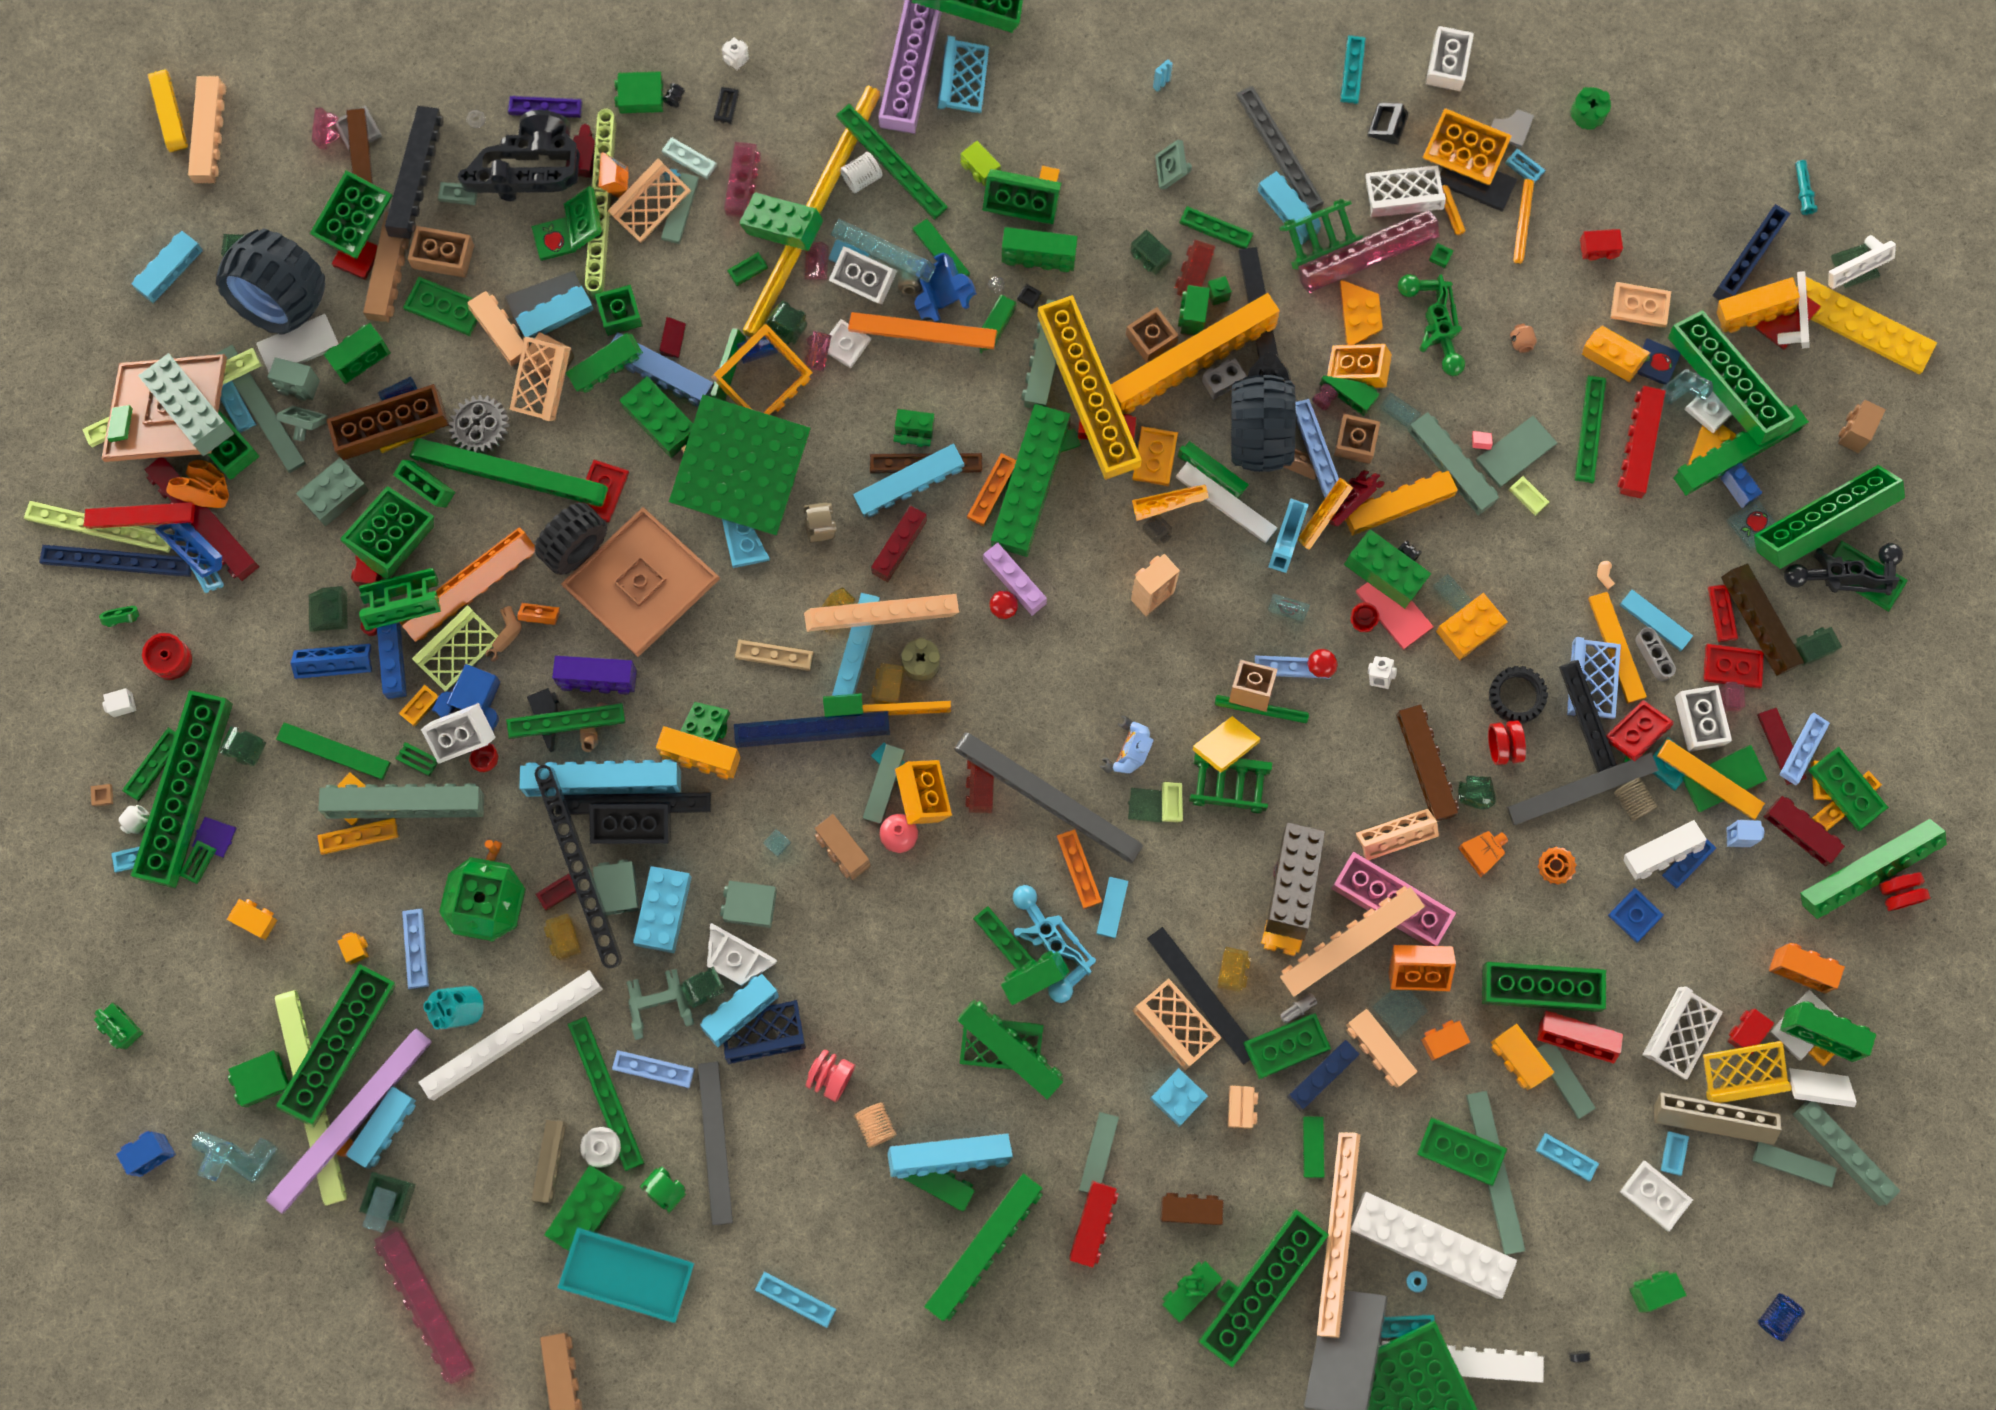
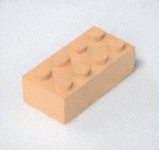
M1165 554L1161 557L1156 556L1150 562L1148 568H1142L1135 574L1131 601L1145 616L1169 598L1176 588L1180 570Z

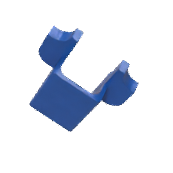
M946 253L934 256V259L938 261L935 264L929 265L923 262L916 267L924 292L916 297L915 307L924 321L933 319L934 322L941 323L942 321L938 313L939 309L960 300L964 309H968L970 299L977 294L972 280L964 274H958L953 258Z
M465 664L453 691L441 693L432 711L442 718L452 714L455 708L462 710L479 703L492 731H494L499 722V716L490 706L501 681L496 675Z

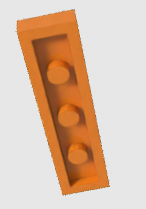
M1002 453L1000 454L969 511L967 519L984 527L1012 475L1016 463L1015 459Z
M1076 830L1057 835V840L1083 909L1102 903Z

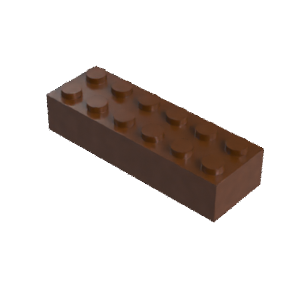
M434 384L326 419L334 450L343 461L449 426L441 395Z

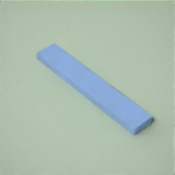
M1310 399L1296 402V422L1324 498H1326L1339 478Z

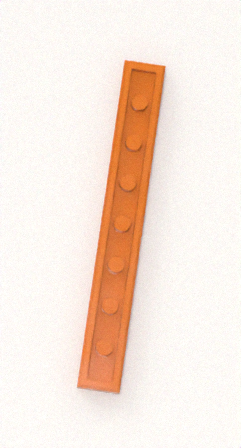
M851 312L848 327L849 332L994 349L997 330L855 312Z

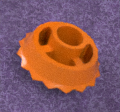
M1549 848L1539 858V874L1543 876L1544 880L1549 881L1550 884L1555 883L1559 885L1560 883H1566L1576 873L1575 868L1577 864L1575 863V857L1571 855L1570 851H1566L1565 848Z

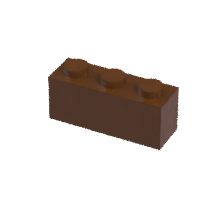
M1166 1193V1196L1161 1197L1160 1222L1223 1225V1200H1219V1196L1207 1195L1206 1199L1198 1198L1199 1195L1186 1194L1185 1198L1178 1197V1193Z

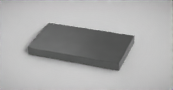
M575 271L505 296L518 330H520V327L515 318L524 311L530 312L538 304H546L552 301L551 299L554 296L564 295L575 286L580 287Z

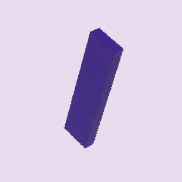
M510 96L508 114L523 115L533 110H548L559 113L564 117L581 118L582 99Z

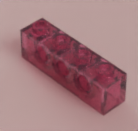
M735 142L724 206L727 216L742 217L750 203L751 195L755 193L753 181L757 179L758 168H756V163L760 162L761 157L757 144ZM741 179H747L745 182H740ZM739 195H744L743 198H737Z

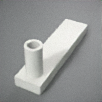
M1868 236L1864 244L1871 251L1830 270L1828 285L1834 289L1895 259L1896 244L1892 241L1882 244L1874 236Z
M1805 271L1797 272L1801 331L1778 333V345L1801 342L1802 348H1810Z

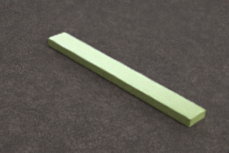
M30 501L24 519L148 549L170 553L171 547L153 529L140 526L86 529L83 527L84 513Z

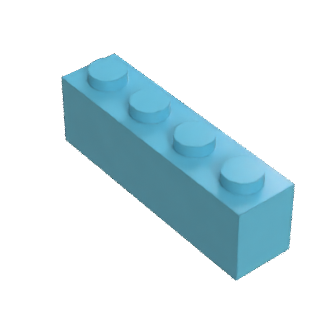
M1277 171L1259 183L1257 191L1283 222L1290 219H1295L1296 221L1311 214L1308 205L1304 202L1302 203L1298 198L1297 192L1288 186L1285 177L1280 176ZM1317 218L1312 220L1316 234L1319 233L1321 228L1320 220ZM1305 224L1295 227L1301 244L1310 239Z
M181 231L172 238V241L159 252V255L153 261L148 263L146 269L137 275L131 284L140 294L154 303L199 256L203 249L195 240Z
M575 286L564 295L554 296L551 299L552 301L546 304H538L530 312L524 311L520 313L515 319L523 335L535 339L539 332L547 334L593 311L594 308L582 286Z
M763 974L758 977L755 976L743 990L739 989L736 991L732 999L728 1002H723L714 1014L706 1016L700 1026L718 1048L779 997L778 992Z
M392 1086L346 1153V1156L367 1169L375 1167L380 1161L381 1157L379 1155L382 1150H386L390 1146L393 1134L399 1132L404 1124L402 1121L405 1116L413 1112L416 1100Z

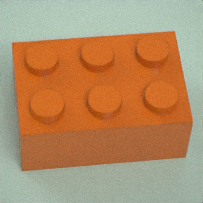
M1795 943L1786 944L1776 949L1769 969L1770 972L1824 994L1838 989L1845 966L1839 964V961L1832 958H1822L1815 951L1807 952Z
M1393 945L1389 966L1390 988L1392 990L1450 991L1456 965L1453 947Z

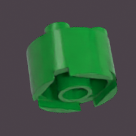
M1584 87L1578 93L1570 111L1576 125L1586 130H1592L1602 125L1611 109L1610 94L1599 88Z
M661 1166L659 1169H654L640 1185V1189L642 1191L645 1190L648 1193L647 1196L663 1210L667 1207V1213L670 1214L685 1197L686 1189L677 1179L673 1182L670 1179V1173Z

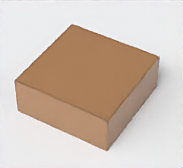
M111 784L91 786L92 806L113 804Z

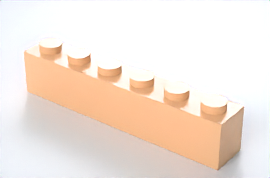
M197 76L188 176L193 183H215V179L219 175L217 160H220V151L218 145L222 141L220 127H223L221 111H224V101L222 99L223 95L226 94V86L222 83L219 76Z

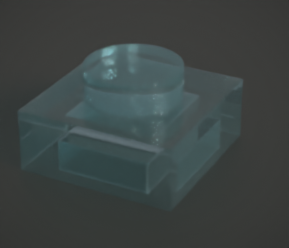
M776 829L763 844L779 857L791 842Z

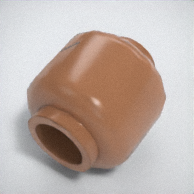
M1525 324L1515 326V329L1510 333L1513 348L1520 353L1531 351L1537 342L1534 329Z

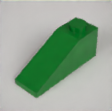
M1323 375L1320 381L1322 387L1362 416L1367 414L1380 395L1376 388L1362 382Z

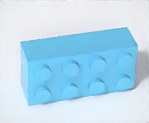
M650 867L633 942L636 946L675 953L692 878L689 873Z

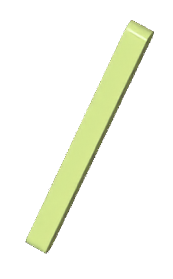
M602 109L597 115L592 187L595 190L599 218H603V220L600 221L602 229L600 235L602 236L589 241L587 248L585 287L592 298H596L595 294L604 292L610 216L608 210L610 209L611 194L602 188H598L601 153L608 152L607 154L614 158L616 121L613 112L609 109ZM595 252H601L599 255H593ZM594 269H600L597 272H592ZM592 286H598L596 289H591Z
M296 990L275 996L293 1076L311 1047L309 1038H307L309 1036L305 1020L302 1019L304 1016L300 1000H298L299 995ZM326 1108L314 1128L304 1123L310 1148L330 1126ZM337 1154L331 1158L317 1175L322 1200L326 1206L347 1199L346 1192H344L345 1187L342 1174L339 1173L341 1170Z

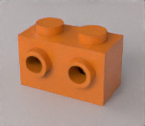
M1451 1020L1442 1024L1443 1029L1436 1031L1434 1028L1424 1033L1426 1037L1421 1039L1431 1061L1470 1043L1460 1021L1454 1023Z

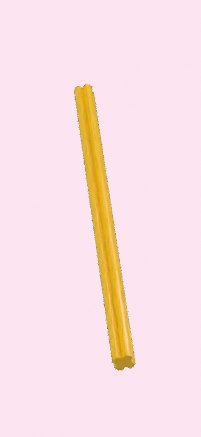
M867 86L855 109L866 121H868L880 97V91L877 88L873 89L871 86ZM845 128L806 205L816 208L819 213L822 212L841 174L840 169L845 166L858 141L847 128ZM785 246L743 328V333L746 336L752 337L764 326L802 249Z

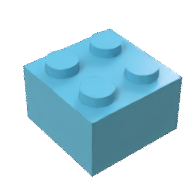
M1178 1068L1150 1100L1180 1127L1208 1095Z

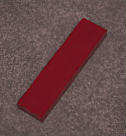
M1776 707L1761 712L1757 716L1778 766L1782 770L1793 749V745ZM1805 773L1803 774L1800 781L1806 779ZM1784 778L1786 785L1792 784Z

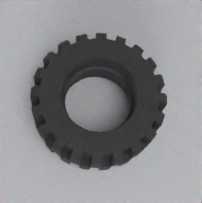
M572 504L553 517V520L541 531L534 547L535 554L555 574H568L572 570H576L598 550L599 545L603 543L604 537L607 534V524L588 504Z

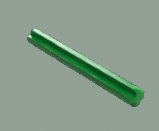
M1217 695L1215 698V705L1301 723H1307L1309 719L1308 712L1268 705L1265 712L1229 702L1230 697Z

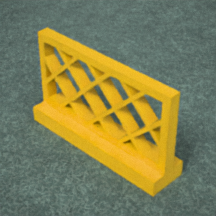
M1781 1041L1703 1055L1708 1087L1706 1096L1707 1100L1711 1102L1724 1103L1792 1091L1791 1083L1787 1078L1784 1047ZM1771 1048H1778V1055L1774 1060L1767 1056ZM1757 1051L1761 1055L1753 1064L1747 1058L1751 1052ZM1732 1055H1739L1741 1059L1735 1067L1728 1063ZM1719 1058L1722 1061L1716 1071L1711 1068L1710 1059ZM1764 1058H1767L1772 1063L1764 1072L1758 1066ZM1745 1061L1752 1065L1746 1075L1739 1071ZM1726 1064L1733 1069L1727 1078L1719 1074ZM1775 1066L1780 1068L1781 1077L1773 1078L1769 1075ZM1758 1069L1763 1073L1762 1077L1758 1081L1751 1080V1075ZM1738 1072L1744 1078L1740 1084L1734 1085L1730 1081ZM1717 1076L1725 1080L1721 1087L1713 1088V1081Z

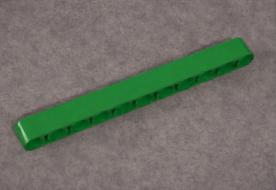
M420 438L415 439L409 455L410 458L416 461L420 459V462L600 507L603 506L608 491L607 486L597 482Z

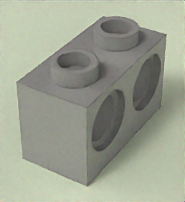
M1235 358L1231 361H1224L1216 369L1211 368L1207 370L1203 375L1202 383L1214 400L1231 391L1235 381H1242L1247 376ZM1232 371L1236 375L1230 376L1227 374V372ZM1211 380H1218L1220 383L1213 384Z

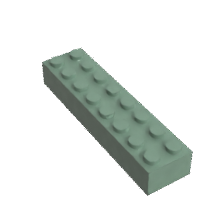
M472 783L464 784V786L445 784L444 787H437L436 784H425V787H417L416 784H405V787H397L395 784H386L385 787H377L374 784H367L365 787H358L353 784H348L346 787L326 785V788L319 789L318 811L327 819L484 817V793L479 786Z

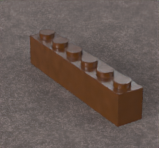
M1421 704L1399 710L1396 716L1429 811L1437 822L1455 817L1458 814L1459 805L1457 800L1453 799L1451 793L1453 792L1452 784L1446 779V767L1440 761L1438 745L1434 744V732L1432 727L1428 726L1426 710L1422 708Z

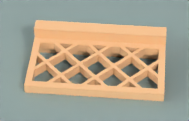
M658 158L615 202L608 212L642 243L691 190ZM665 171L670 175V183H660V176ZM650 186H657L658 196H647V189ZM660 186H670V196H660ZM673 186H681L685 189L681 195L673 196ZM638 199H645V209H635V202ZM647 199H658V209H648ZM660 199H671V205L668 209L660 208ZM632 212V222H624L620 219L624 213ZM635 212H645V222H635ZM648 212H658V219L655 222H648ZM635 225H645V232L641 237L635 233Z
M530 337L524 338L509 410L542 418L546 421H555L571 350L570 347ZM529 342L535 343L539 351L531 355L528 350ZM549 347L555 349L554 357L548 359L544 352ZM539 353L542 354L546 361L540 366L533 359ZM528 360H530L533 366L535 367V369L530 371L529 373H527L524 368V364ZM548 364L551 373L545 378L540 369ZM537 371L542 380L534 385L529 376ZM526 378L531 387L523 391L520 383ZM544 382L547 392L541 396L536 387ZM533 389L538 399L530 403L525 394ZM522 396L527 406L518 408L516 407V402ZM538 401L543 406L542 414L537 413L532 406Z
M1167 979L1133 1009L1135 1015L1185 1071L1222 1038L1170 979ZM1167 985L1173 991V998L1162 997L1163 989ZM1150 1000H1159V1010H1151L1146 1003ZM1162 1001L1173 1002L1172 1012L1162 1011ZM1176 1002H1183L1186 1005V1013L1176 1012ZM1162 1014L1172 1015V1025H1165L1162 1022ZM1175 1016H1186V1027L1175 1026ZM1189 1017H1196L1200 1021L1199 1028L1189 1027ZM1175 1029L1186 1030L1185 1040H1178L1175 1037ZM1189 1031H1199V1042L1188 1041ZM1202 1032H1210L1215 1039L1211 1043L1202 1042ZM1188 1044L1199 1045V1053L1195 1057L1188 1051Z

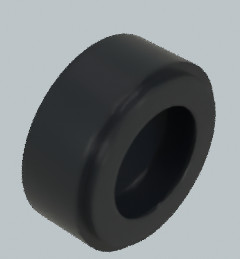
M1590 1351L1569 1353L1571 1362H1587L1591 1359Z

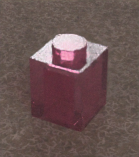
M1737 682L1725 683L1720 688L1724 710L1741 711L1745 708L1744 685H1739Z

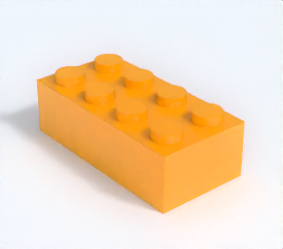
M1791 277L1719 300L1717 315L1723 332L1729 331V333H1733L1744 326L1752 327L1763 320L1771 321L1782 314L1790 315L1797 310L1800 295L1794 279Z
M663 726L656 745L662 760H674L680 762L681 766L689 769L692 766L699 768L698 771L705 774L713 772L717 774V777L728 780V777L734 778L741 758L736 748Z

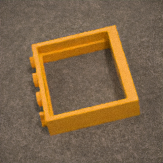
M765 324L711 378L737 405L751 409L721 377L765 336L801 374L763 412L770 415L774 410L777 412L785 406L784 401L787 398L792 399L798 393L796 389L800 385L804 387L811 380L809 376L813 372Z

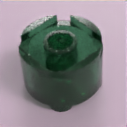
M781 301L773 309L764 325L767 324L785 344L789 345L792 342V345H794L807 327L805 319L807 316L802 310H796L786 301Z
M231 726L221 744L219 753L226 757L232 756L237 758L236 761L240 764L255 766L267 742H263L262 738L247 731L239 733V728Z
M714 966L708 968L706 972H700L679 984L685 999L693 1009L707 1003L708 997L712 999L725 993V986Z

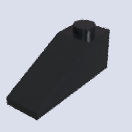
M549 688L527 696L534 715L558 712L556 704L559 703L556 693H551ZM556 733L542 735L547 749L553 752Z

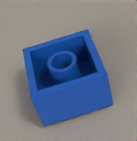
M153 1131L141 1134L138 1137L139 1140L134 1143L125 1144L120 1148L121 1151L116 1153L127 1175L142 1177L176 1155L165 1134Z

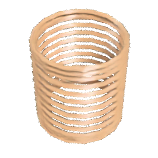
M882 1102L867 1107L854 1115L856 1121H859L857 1124H860L859 1127H862L860 1128V1130H863L861 1133H864L863 1136H866L864 1137V1139H867L865 1142H869L867 1143L868 1148L886 1142L897 1135Z

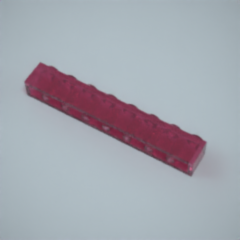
M1428 210L1299 266L1300 283L1308 293H1311L1439 237L1438 219Z
M394 1227L374 1239L376 1243L374 1248L379 1256H383L386 1262L384 1267L388 1274L392 1273L395 1279L393 1284L396 1290L402 1292L405 1307L408 1310L411 1309L414 1315L412 1320L417 1328H421L424 1343L426 1346L430 1345L433 1351L431 1356L436 1364H440L443 1370L441 1375L444 1381L455 1384L475 1372L476 1370L402 1230L399 1227Z

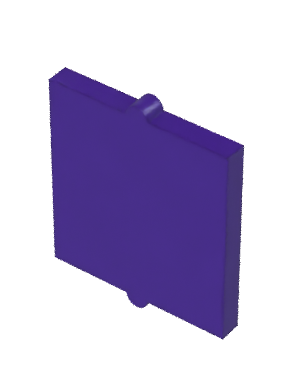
M204 817L200 828L196 830L197 835L192 847L199 840L217 849L214 855L224 858L229 845L232 844L231 840L237 828Z

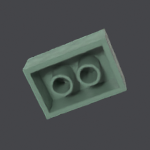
M339 458L296 494L326 527L369 490L349 466Z

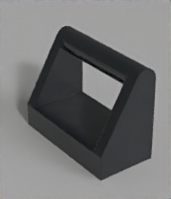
M1378 103L1367 136L1398 145L1409 115L1405 106L1402 103ZM1383 110L1393 113L1387 131H1376Z

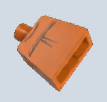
M1487 831L1464 842L1458 849L1481 878L1505 854L1501 846L1508 842V838L1502 832L1493 837Z

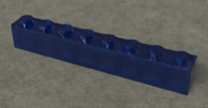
M888 711L734 724L737 748L890 735Z

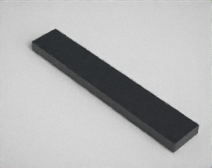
M1579 660L1559 666L1597 773L1616 766V761Z

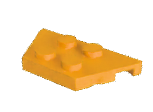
M1340 281L1347 345H1355L1383 329L1379 294L1349 282Z

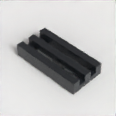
M721 87L714 121L732 124L739 96L738 89ZM728 92L723 114L719 116L724 93ZM734 93L733 100H732V104H731V108H730V112H729V117H726L727 111H728V107H729V103H730V99H731V94Z

